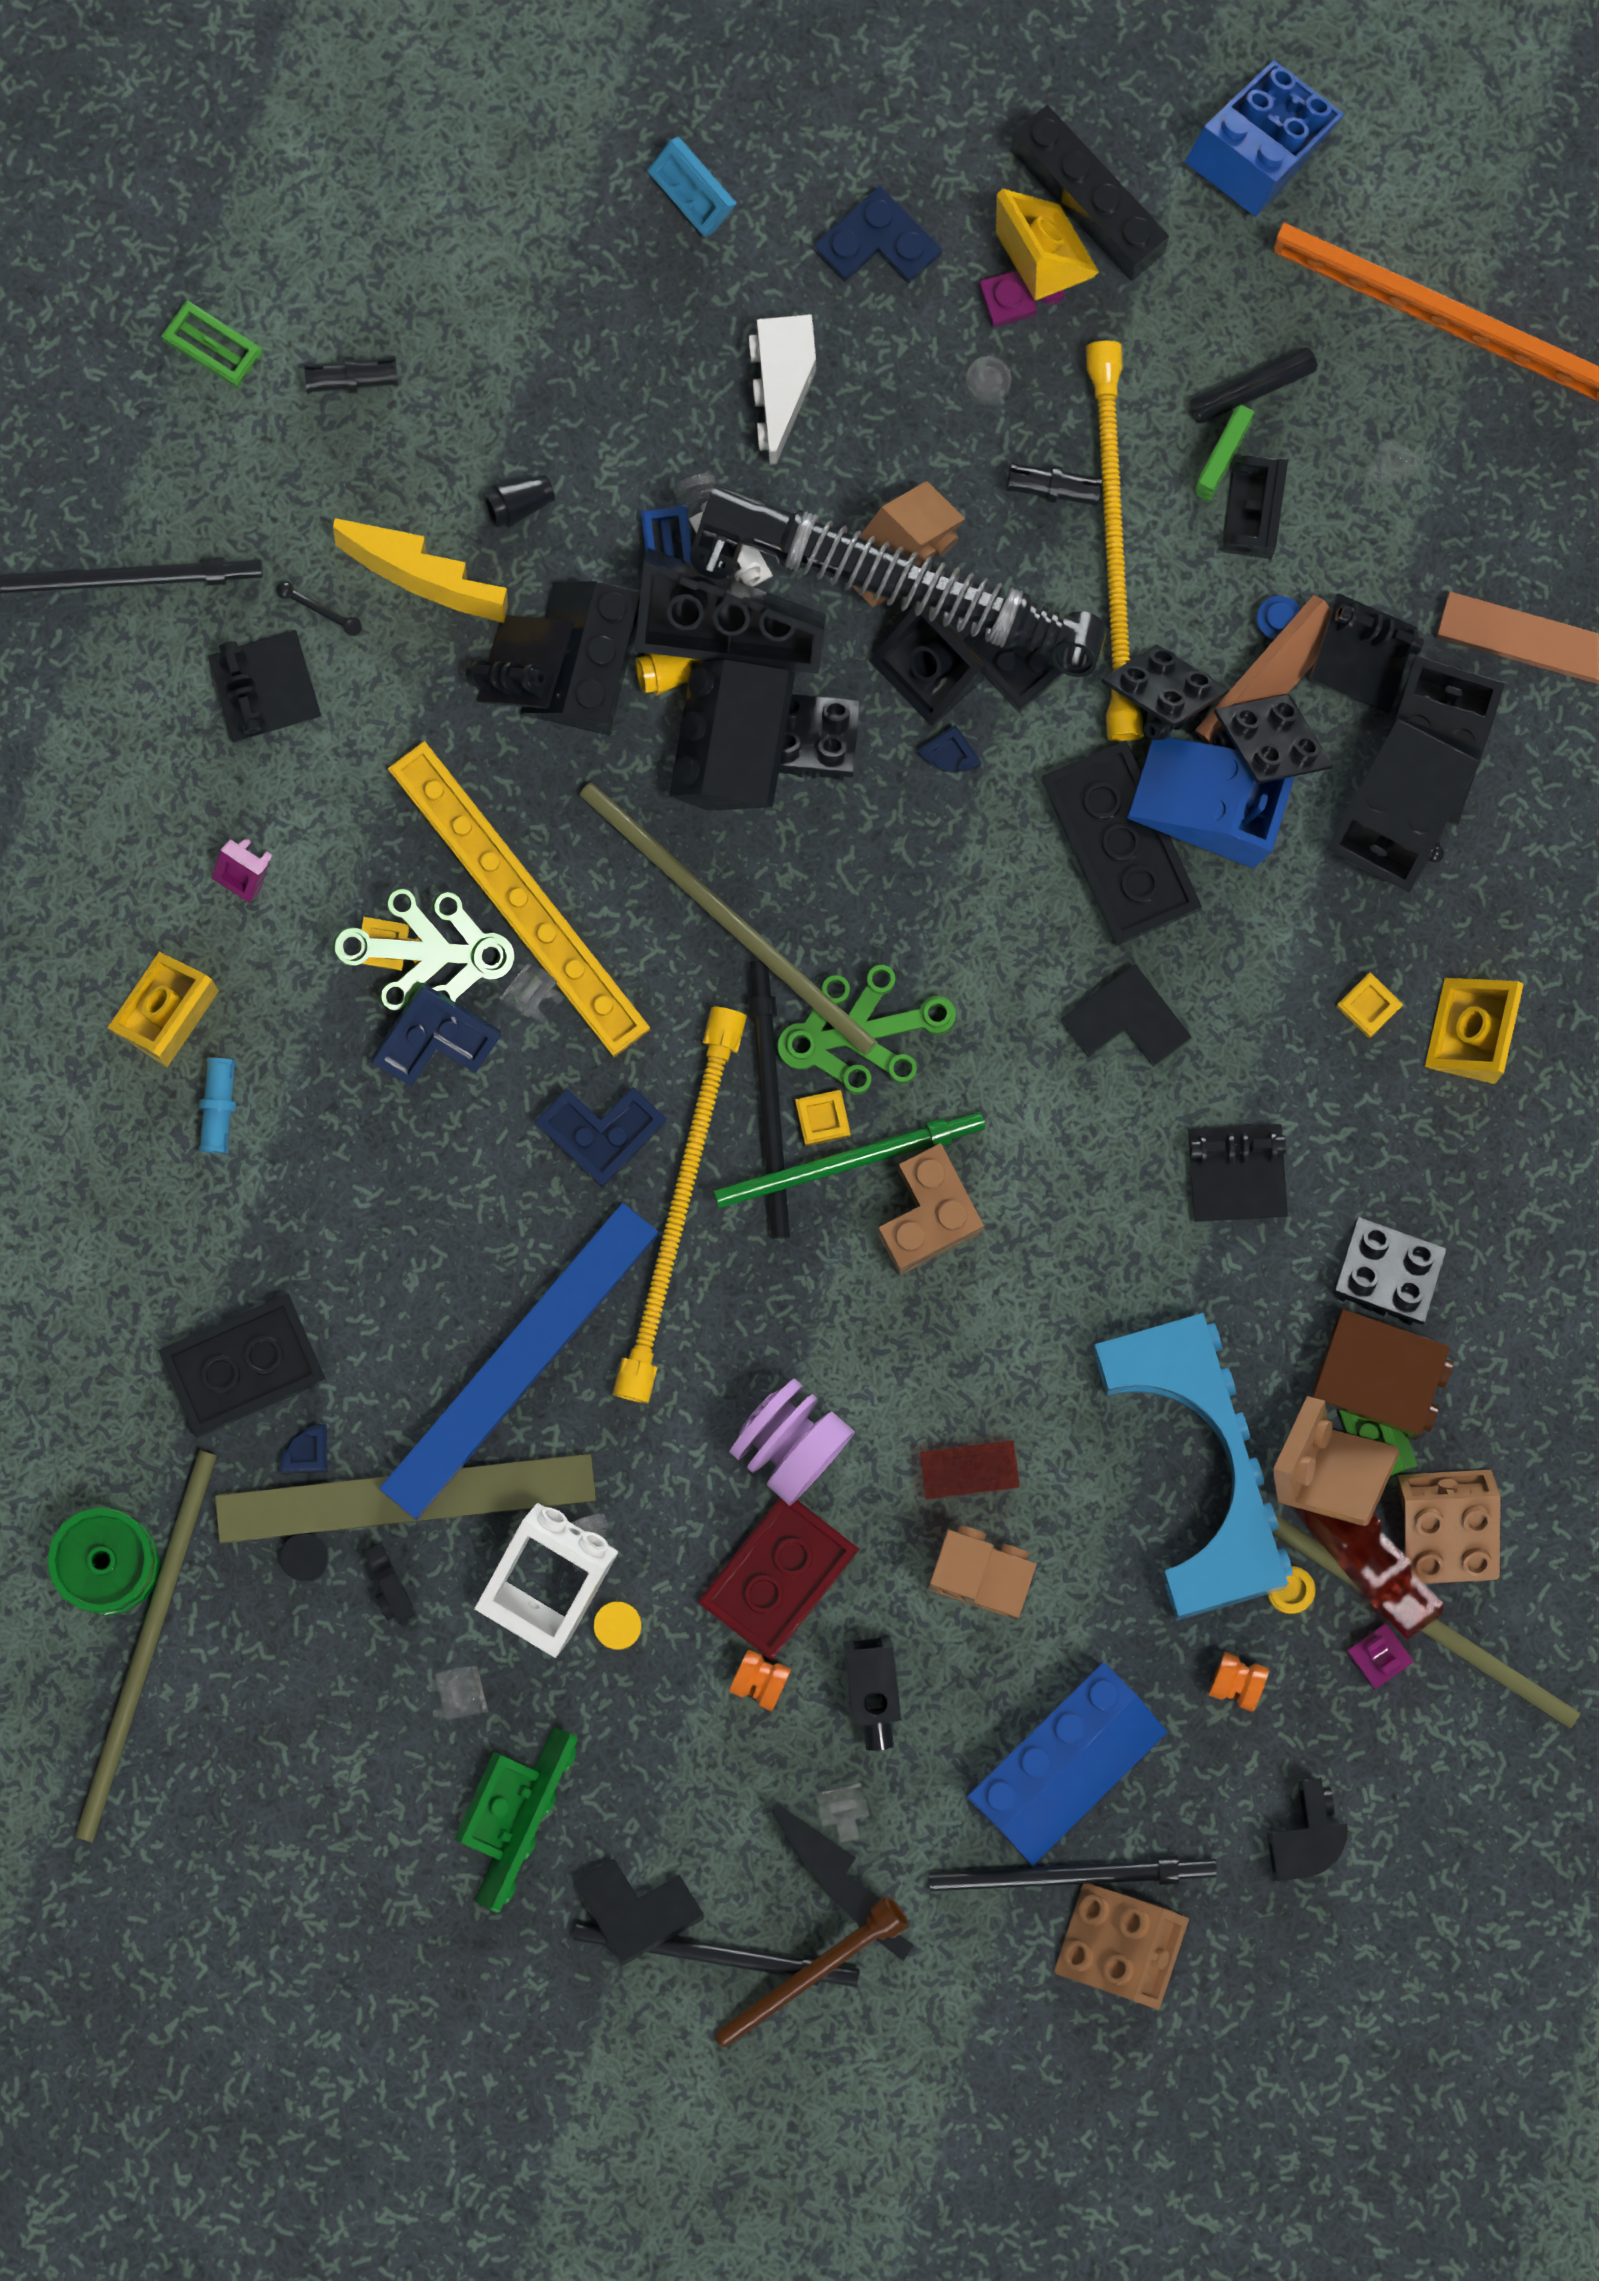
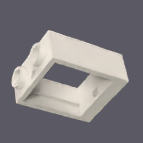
M537 1503L522 1520L475 1610L556 1658L574 1634L615 1560L618 1551L610 1547L607 1541L600 1535L593 1532H585L567 1521L565 1515L560 1511ZM530 1537L589 1572L565 1617L506 1582Z

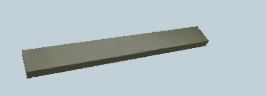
M591 1454L461 1468L417 1521L380 1491L379 1488L389 1476L215 1496L219 1542L221 1544L533 1509L537 1503L544 1507H556L597 1502Z

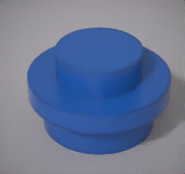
M1286 596L1268 598L1261 604L1257 613L1256 621L1259 631L1267 639L1274 641L1301 610L1300 606L1293 599Z

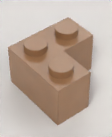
M926 481L882 506L862 532L861 539L868 541L869 538L874 536L875 544L883 546L888 541L890 544L889 549L897 551L902 546L904 549L903 554L907 556L917 552L916 567L922 568L928 557L932 559L935 554L942 557L956 544L959 537L955 532L964 522L965 518ZM851 585L859 593V588ZM867 590L861 595L872 607L887 599L879 596L874 601L873 593Z
M941 1143L899 1164L898 1173L916 1208L878 1228V1236L896 1271L901 1275L982 1234L984 1225Z
M959 1525L957 1532L948 1530L928 1590L1018 1620L1037 1563L1028 1561L1030 1553L1006 1544L1002 1545L1001 1551L993 1549L994 1545L984 1542L987 1534L966 1526Z

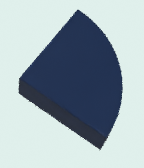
M956 725L917 749L918 755L926 763L941 771L951 773L966 772L981 765L980 759Z
M326 1424L307 1428L293 1439L282 1455L279 1473L328 1472Z

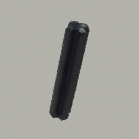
M1310 348L1300 349L1192 398L1189 404L1190 411L1197 423H1204L1235 409L1240 404L1244 405L1314 373L1318 367L1316 357Z

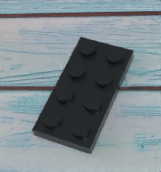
M1123 741L1041 777L1043 787L1116 946L1196 913L1202 908L1170 835L1127 819L1141 773L1127 741Z

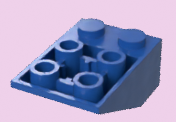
M1273 60L1204 126L1185 163L1256 217L1277 197L1343 118L1344 114L1295 77L1290 71Z
M1170 737L1161 741L1151 739L1127 819L1254 869L1273 850L1294 777L1257 784L1236 749Z

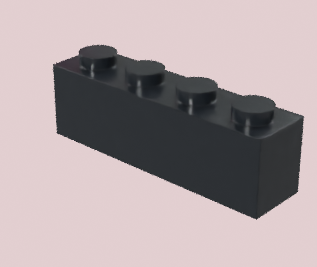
M1048 104L1013 133L1011 152L1131 282L1165 254L1169 235Z

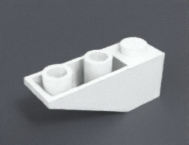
M812 315L757 319V335H749L751 363L760 362L762 378L753 379L755 407L764 406L766 423H757L759 451L768 450L770 464H777L816 372Z

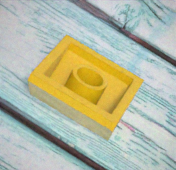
M1003 188L1000 190L996 200V234L1035 301L1092 279L1099 273L1060 204Z
M158 952L107 1028L168 1067L219 990L213 980L206 974Z
M1445 978L1425 1067L1495 1084L1504 1074L1524 984L1519 981Z

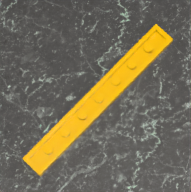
M425 741L388 768L390 774L613 1058L650 1031L649 1025Z

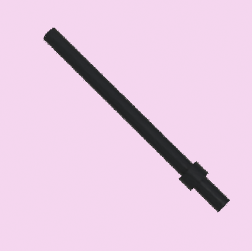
M225 557L206 558L205 563L8 574L0 575V593L204 581L207 582V586L227 585V580L263 578L262 560L226 562Z
M761 960L750 962L753 998L748 999L749 1018L754 1019L766 1175L785 1170L773 1018L777 1016L776 997L771 996L769 968ZM783 1189L768 1194L771 1239L790 1238L787 1191Z
M1177 1855L1158 1856V1861L929 1872L930 1891L1159 1880V1885L1179 1884V1879L1217 1878L1216 1858L1178 1860Z
M577 1921L574 1933L575 1941L608 1946L596 1924ZM674 1937L647 1952L790 1977L818 1958V1956L804 1954L803 1959ZM840 1965L819 1981L857 1988L860 1968ZM819 1981L816 1982V1983L814 1984V1986H818V1985H819Z

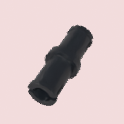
M354 356L344 357L345 362L304 364L307 394L348 389V394L357 393V388L398 386L395 356L354 361Z
M1011 462L1007 491L1045 496L1047 502L1056 503L1057 499L1091 504L1097 507L1102 477L1063 472L1061 466L1055 465L1052 466V469H1045Z

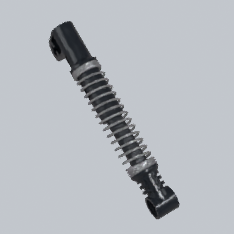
M716 484L713 486L690 553V561L693 567L700 574L708 578L723 579L730 576L745 545L775 556L779 565L786 568L789 567L790 570L794 569V571H797L802 566L803 574H806L810 569L817 572L816 577L818 580L823 575L831 577L832 585L837 580L845 582L846 590L853 585L859 588L860 595L864 594L866 590L872 592L874 601L879 596L887 598L888 606L897 600L898 595L903 596L901 602L902 611L907 609L911 599L917 601L915 607L916 616L921 614L925 605L931 606L929 613L930 622L942 610L945 612L943 618L944 627L951 622L954 615L958 616V632L964 629L969 620L973 622L971 629L972 637L978 634L982 626L987 627L985 634L986 642L991 640V643H995L996 646H1004L1006 649H1011L1015 646L1022 648L1023 644L1027 643L1029 644L1027 650L1033 652L1035 647L1040 648L1038 654L1044 656L1046 651L1051 652L1049 658L1052 659L1054 666L1066 675L1084 677L1091 674L1097 666L1106 639L1107 629L1104 622L1092 613L1077 611L1068 615L1065 614L1063 619L1058 618L1059 611L1054 610L1053 614L1050 615L1047 614L1048 607L1043 606L1041 611L1036 610L1038 604L1032 602L1030 595L1022 591L1019 592L1018 589L1014 590L1013 587L1010 588L1005 599L1000 598L1002 591L1001 583L996 585L992 594L986 593L987 577L982 580L979 588L976 589L972 587L974 580L973 572L967 576L964 584L958 582L959 567L954 569L949 579L944 577L945 562L940 564L936 573L930 572L931 557H928L922 568L916 567L917 552L907 556L903 554L904 549L902 546L897 551L889 549L890 544L888 541L883 546L875 544L874 536L867 541L861 539L860 531L856 532L854 536L848 534L846 525L837 530L833 528L832 520L827 522L826 525L819 523L818 515H812V512L808 514L807 511L804 512L798 509L791 513ZM718 536L726 538L725 541L717 539Z

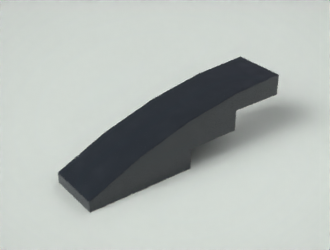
M777 1803L772 1813L797 1855L827 1894L859 1926H862L867 1922L866 1916L871 1913L870 1907L880 1901L881 1898L846 1875L856 1857ZM900 1935L894 1939L889 1937L884 1940L876 1939L902 1961L905 1960L914 1946Z

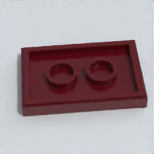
M779 1498L699 1599L698 1604L770 1661H773L860 1549L798 1500L789 1506Z

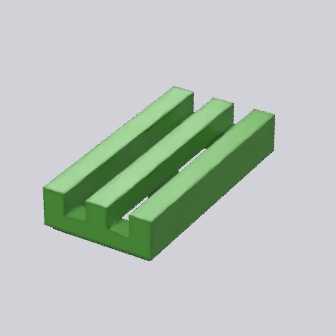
M188 300L161 336L164 342L237 389L243 383L242 379L252 370L256 359L259 360L264 353L261 347ZM190 315L246 351L247 354L242 359L185 322ZM180 330L236 366V370L233 372L177 336V332Z
M1241 404L1236 407L1197 481L1195 488L1196 496L1208 502L1211 501L1251 425L1255 411Z

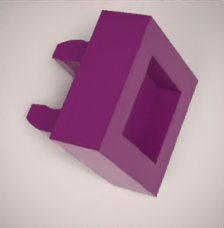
M244 839L237 844L229 840L220 850L212 879L250 903L261 889L271 854L266 852L261 858H258L249 852L252 841Z
M1387 1623L1346 1651L1374 1690L1414 1662Z

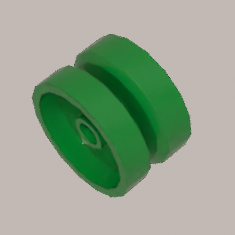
M102 1507L80 1511L62 1523L51 1540L47 1558L51 1582L61 1597L81 1610L104 1616L129 1612L144 1602L157 1583L161 1565L157 1543L144 1525L121 1511ZM108 1553L111 1559L110 1565L106 1569L101 1570V1567L95 1564L99 1554L106 1557Z

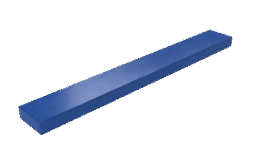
M622 1203L379 1488L380 1491L417 1521L659 1236V1231Z

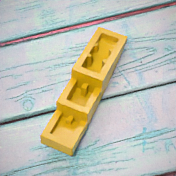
M335 518L333 524L335 545L372 572L413 594L456 611L504 623L508 609L507 588L467 580L466 562L428 555L426 553L425 536Z

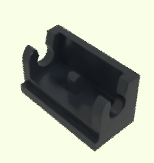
M1242 456L1241 462H1235L1222 552L1265 559L1273 558L1277 544L1288 459Z

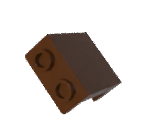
M1342 1309L1336 1318L1310 1397L1325 1400L1326 1409L1329 1406L1402 1431L1407 1433V1438L1416 1440L1421 1436L1423 1430L1430 1432L1434 1425L1439 1406L1433 1404L1432 1401L1437 1386L1445 1388L1454 1363L1446 1359L1450 1346Z

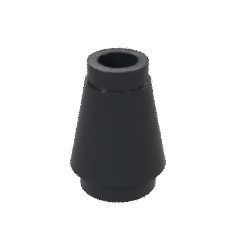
M546 475L538 478L534 477L493 484L492 490L483 494L487 512L496 527L506 525L510 528L548 503L555 501L553 487Z

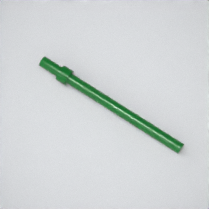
M981 1112L947 1122L944 1118L927 1122L924 1129L714 1190V1199L719 1209L931 1146L932 1148L940 1143L945 1147L952 1144V1139L985 1130L984 1119Z

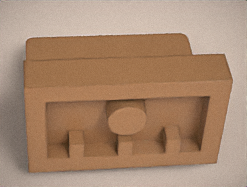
M1307 1396L1273 1468L1278 1503L1366 1526L1371 1520L1399 1457L1398 1447L1332 1430V1422L1327 1420L1325 1400Z
M1492 1470L1397 1475L1398 1496L1404 1512L1405 1582L1408 1585L1498 1579L1500 1576V1493Z
M1083 1884L1055 1967V1973L1160 2010L1189 1918L1092 1884Z

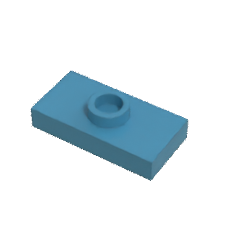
M680 137L671 139L646 170L703 237L712 235L737 204Z

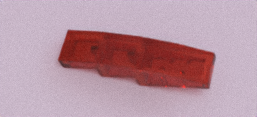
M1295 1507L1341 1569L1407 1640L1443 1614L1444 1604L1412 1574L1413 1563L1381 1532L1382 1521L1374 1514L1369 1524L1363 1526Z

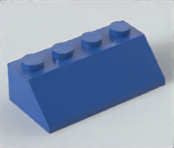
M1103 1662L966 1798L1033 1866L1168 1732L1141 1699Z

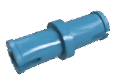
M206 1058L204 1099H199V1109L203 1110L198 1151L228 1154L231 1113L236 1112V1102L232 1101L236 1060Z

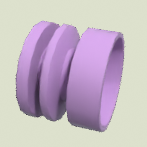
M795 1378L780 1390L771 1393L756 1408L741 1427L738 1439L729 1451L739 1461L753 1447H756L759 1451L747 1466V1469L752 1473L759 1470L769 1461L773 1462L777 1467L769 1477L767 1486L789 1506L813 1484L855 1433L853 1429L832 1411L824 1415L815 1424L811 1422L808 1417L817 1403V1398L813 1394L807 1397L797 1408L793 1406V1401L803 1389V1385Z

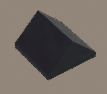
M915 604L869 661L916 711L933 726L984 680L986 664L949 625L944 627L943 619L938 614L930 622L929 613L931 606L925 605L921 614L916 616Z

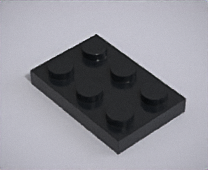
M285 1294L158 1350L196 1438L327 1381L289 1294Z

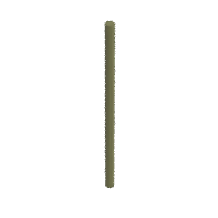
M590 782L583 788L580 796L861 1053L866 1056L874 1049L877 1041L593 782Z
M201 1450L198 1452L75 1838L92 1843L94 1841L217 1455Z
M1275 1514L1278 1530L1272 1531L1274 1536L1571 1729L1580 1716V1712Z

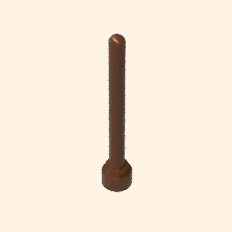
M885 1896L870 1907L871 1913L866 1916V1923L720 2028L715 2034L717 2044L722 2047L730 2046L877 1938L880 1940H884L887 1937L894 1939L909 1928V1921L901 1907L890 1896Z

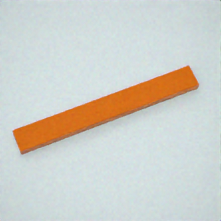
M1283 223L1273 248L1275 254L1599 402V366L1287 223Z

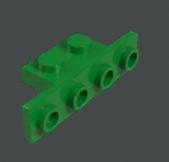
M554 1727L550 1732L534 1770L493 1752L454 1840L493 1857L476 1895V1903L499 1913L503 1904H506L513 1896L516 1888L515 1877L523 1860H526L531 1855L536 1844L535 1833L543 1816H546L551 1811L555 1803V1789L563 1772L570 1768L575 1759L577 1736Z

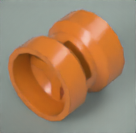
M748 1649L729 1692L741 1698L749 1695L757 1700L760 1707L772 1712L792 1669L780 1663L775 1665L765 1663L761 1654Z
M1224 1651L1214 1674L1208 1695L1219 1700L1235 1698L1240 1708L1254 1712L1265 1686L1269 1668L1257 1663L1247 1667L1244 1663H1241L1238 1656Z

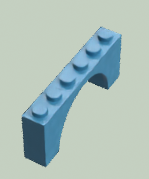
M1204 1313L1095 1344L1093 1349L1106 1396L1131 1392L1149 1393L1181 1403L1199 1415L1211 1427L1222 1444L1228 1459L1232 1482L1231 1498L1222 1527L1211 1542L1198 1554L1176 1567L1165 1570L1162 1575L1175 1621L1284 1590L1288 1585L1286 1577L1293 1575L1286 1549L1281 1548L1277 1550L1272 1531L1278 1530V1523L1272 1504L1270 1502L1263 1504L1258 1486L1264 1485L1260 1464L1256 1457L1249 1459L1244 1441L1250 1440V1434L1245 1417L1242 1412L1235 1414L1230 1396L1236 1395L1231 1372L1228 1367L1221 1369L1216 1355V1351L1222 1350L1218 1330L1215 1323L1207 1325Z

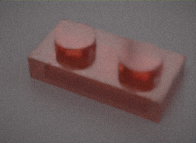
M1014 1440L920 1452L926 1500L1020 1488Z

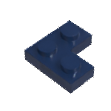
M881 186L873 191L814 245V251L844 282L873 256L879 253L910 284L942 255V248Z
M422 982L371 1057L372 1063L407 1085L412 1086L437 1049L476 1073L501 1037V1030Z
M634 1087L601 1120L573 1093L566 1089L535 1121V1124L594 1181L604 1188L666 1124L667 1118Z

